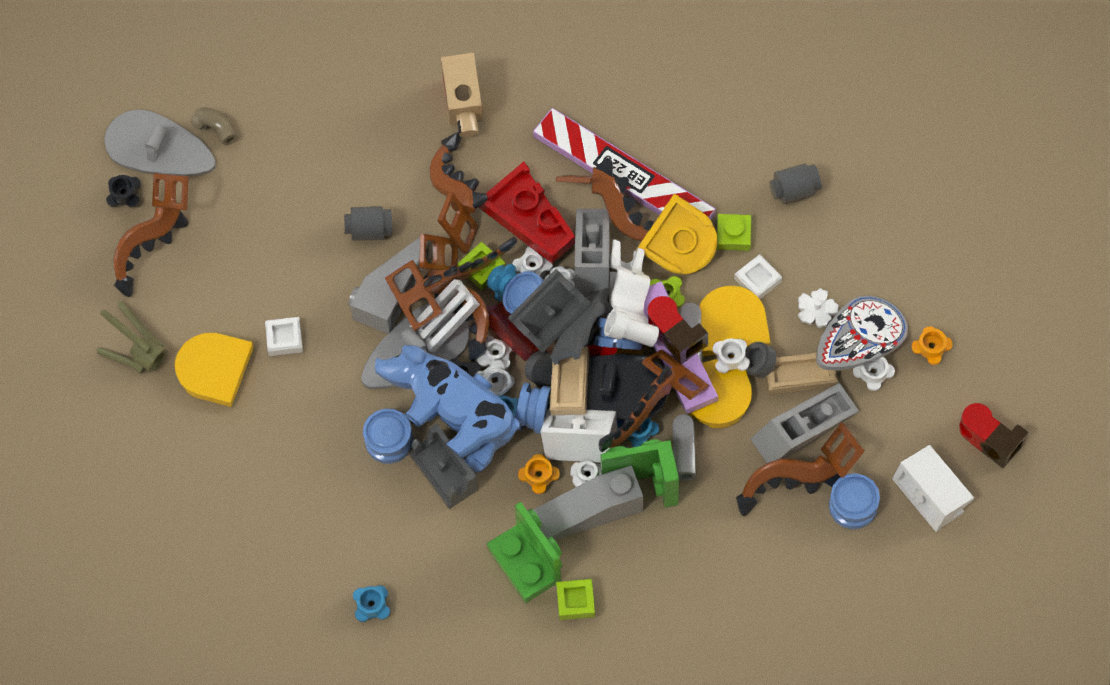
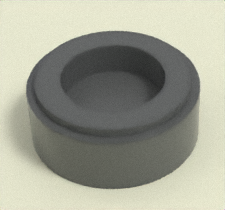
M754 342L745 350V356L750 361L749 367L746 369L748 374L757 378H763L772 372L776 364V352L772 346L763 342Z
M537 351L526 362L525 376L537 386L549 385L547 375L552 369L553 364L550 357L551 353Z

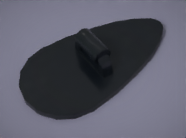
M628 354L589 357L587 410L616 411V419L624 421L628 419L633 413V408L645 394L646 389L658 377L642 364L643 360L647 357ZM655 360L652 361L662 370L664 369L658 362H656ZM552 369L548 372L547 380L550 386L552 380ZM669 394L658 401L646 419L655 416L665 406Z

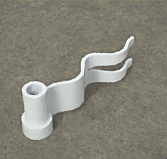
M613 240L609 264L610 268L616 269L618 273L611 296L613 310L607 317L604 334L617 340L625 338L653 347L658 338L659 328L648 324V318L644 315L643 311L650 286L649 276L642 274L644 249L637 248L631 270L621 267L620 241Z

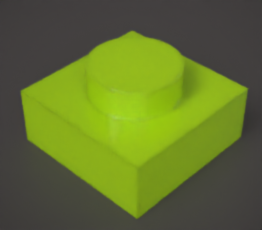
M718 214L717 250L750 251L751 215Z
M480 242L458 263V266L466 262H474L476 259L483 258L493 251L483 242ZM499 258L468 278L483 290L488 286L487 279L491 271L499 265L506 266V264Z
M592 579L556 582L559 620L595 617Z

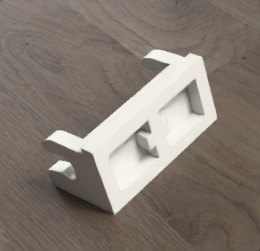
M548 408L540 431L545 458L547 460L601 463L600 455L606 453L610 448L600 452L599 440L618 429L616 411L586 410V415H551L550 408Z
M930 445L902 461L892 478L935 532L964 513L962 508L969 505L974 499L972 494Z

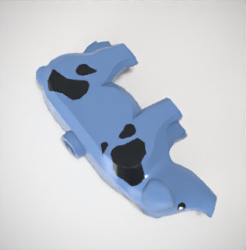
M404 345L402 353L390 359L382 360L376 358L375 372L377 375L397 387L414 391L416 396L412 406L404 414L408 420L416 427H419L426 421L430 422L438 415L446 425L458 432L455 438L446 445L461 458L469 455L464 460L475 473L483 471L491 463L494 452L508 443L520 427V422L514 418L507 404L490 391L492 385L478 373L472 377L453 362L426 353L420 347L413 345Z

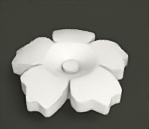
M820 288L817 291H812L811 297L805 293L798 297V309L801 311L798 314V318L802 323L812 325L815 320L818 328L827 327L828 323L831 322V316L838 313L839 306L833 299L827 300L828 291Z

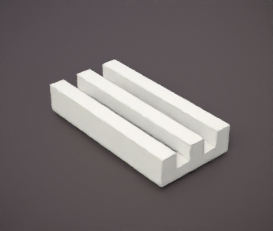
M454 279L436 298L443 314L415 331L423 342L427 344V349L431 352H436L480 305L460 280ZM464 300H466L467 303L434 336V338H432V333L453 314V311ZM431 305L416 319L417 322L421 323L433 314Z

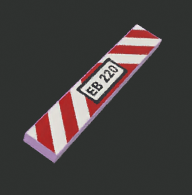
M551 108L533 131L534 138L592 174L593 167L596 168L607 158L611 159L613 162V177H627L629 179L624 194L634 198L637 202L658 215L661 214L674 194L703 212L710 220L716 213V209L554 108Z

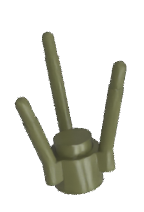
M119 302L118 307L145 338H139L109 312L101 310L100 314L134 343L130 350L133 359L103 348H98L97 353L130 366L140 374L145 369L149 372L156 370L165 359L167 353L164 349L165 345L149 332L123 302Z

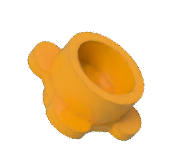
M928 326L923 329L919 340L913 341L911 349L914 354H921L927 358L929 364L938 365L942 360L941 356L946 351L952 349L953 343L941 330ZM933 343L935 347L930 348L929 344Z
M541 454L534 455L526 463L525 467L520 468L518 471L519 480L527 482L535 494L545 493L546 486L560 477L559 469L552 467L550 461ZM536 472H541L542 476L537 477L535 474Z

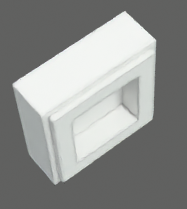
M760 254L734 274V279L741 287L753 292L759 299L782 283V276Z
M299 317L265 321L269 356L303 352Z

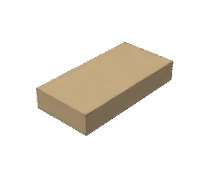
M588 347L582 348L579 359L574 360L573 357L561 359L560 364H552L551 415H586L590 354Z
M816 353L776 357L774 369L766 376L769 395L830 388L838 384L836 370H825L819 367L816 362Z

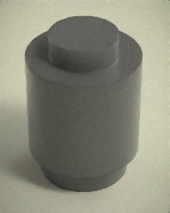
M804 163L774 172V179L769 182L774 199H780L782 204L814 196L815 191L822 189L821 178L814 164L807 166Z
M383 206L351 207V214H344L345 234H352V241L384 240V236H392L391 209H383Z

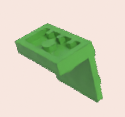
M658 439L649 440L642 443L641 446L632 448L617 446L610 448L606 453L600 455L601 475L632 465L637 480L652 477L656 497L662 496L665 508L678 505L679 477L670 440L664 442Z
M519 502L514 505L516 525L489 541L487 549L526 604L555 586L556 582H561L560 568L563 565L559 557L562 555V552L553 537L546 538L540 530L542 523L536 512L532 508L526 510L524 505Z

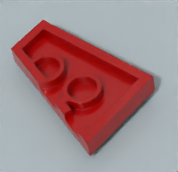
M523 161L486 193L488 200L478 208L553 264L575 244V235L556 207H552L544 195V189L539 182H535L530 174L529 167Z

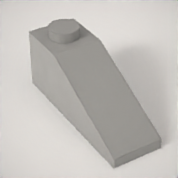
M576 209L574 287L585 298L593 291L609 288L610 217L607 209Z
M420 237L367 275L360 288L355 287L348 302V305L351 307L353 320L387 334L393 329L402 312V308L386 282L385 277L411 260H414L420 273H422L423 269L419 268ZM430 241L426 242V261L428 262L433 252L432 242ZM409 268L395 276V283L401 293L407 292L417 283Z
M838 383L773 418L751 438V441L767 463L777 459H786L840 425L841 422L854 416L859 410L841 384Z
M631 465L599 475L533 510L542 523L540 530L545 537L551 536L554 540L643 512V494Z

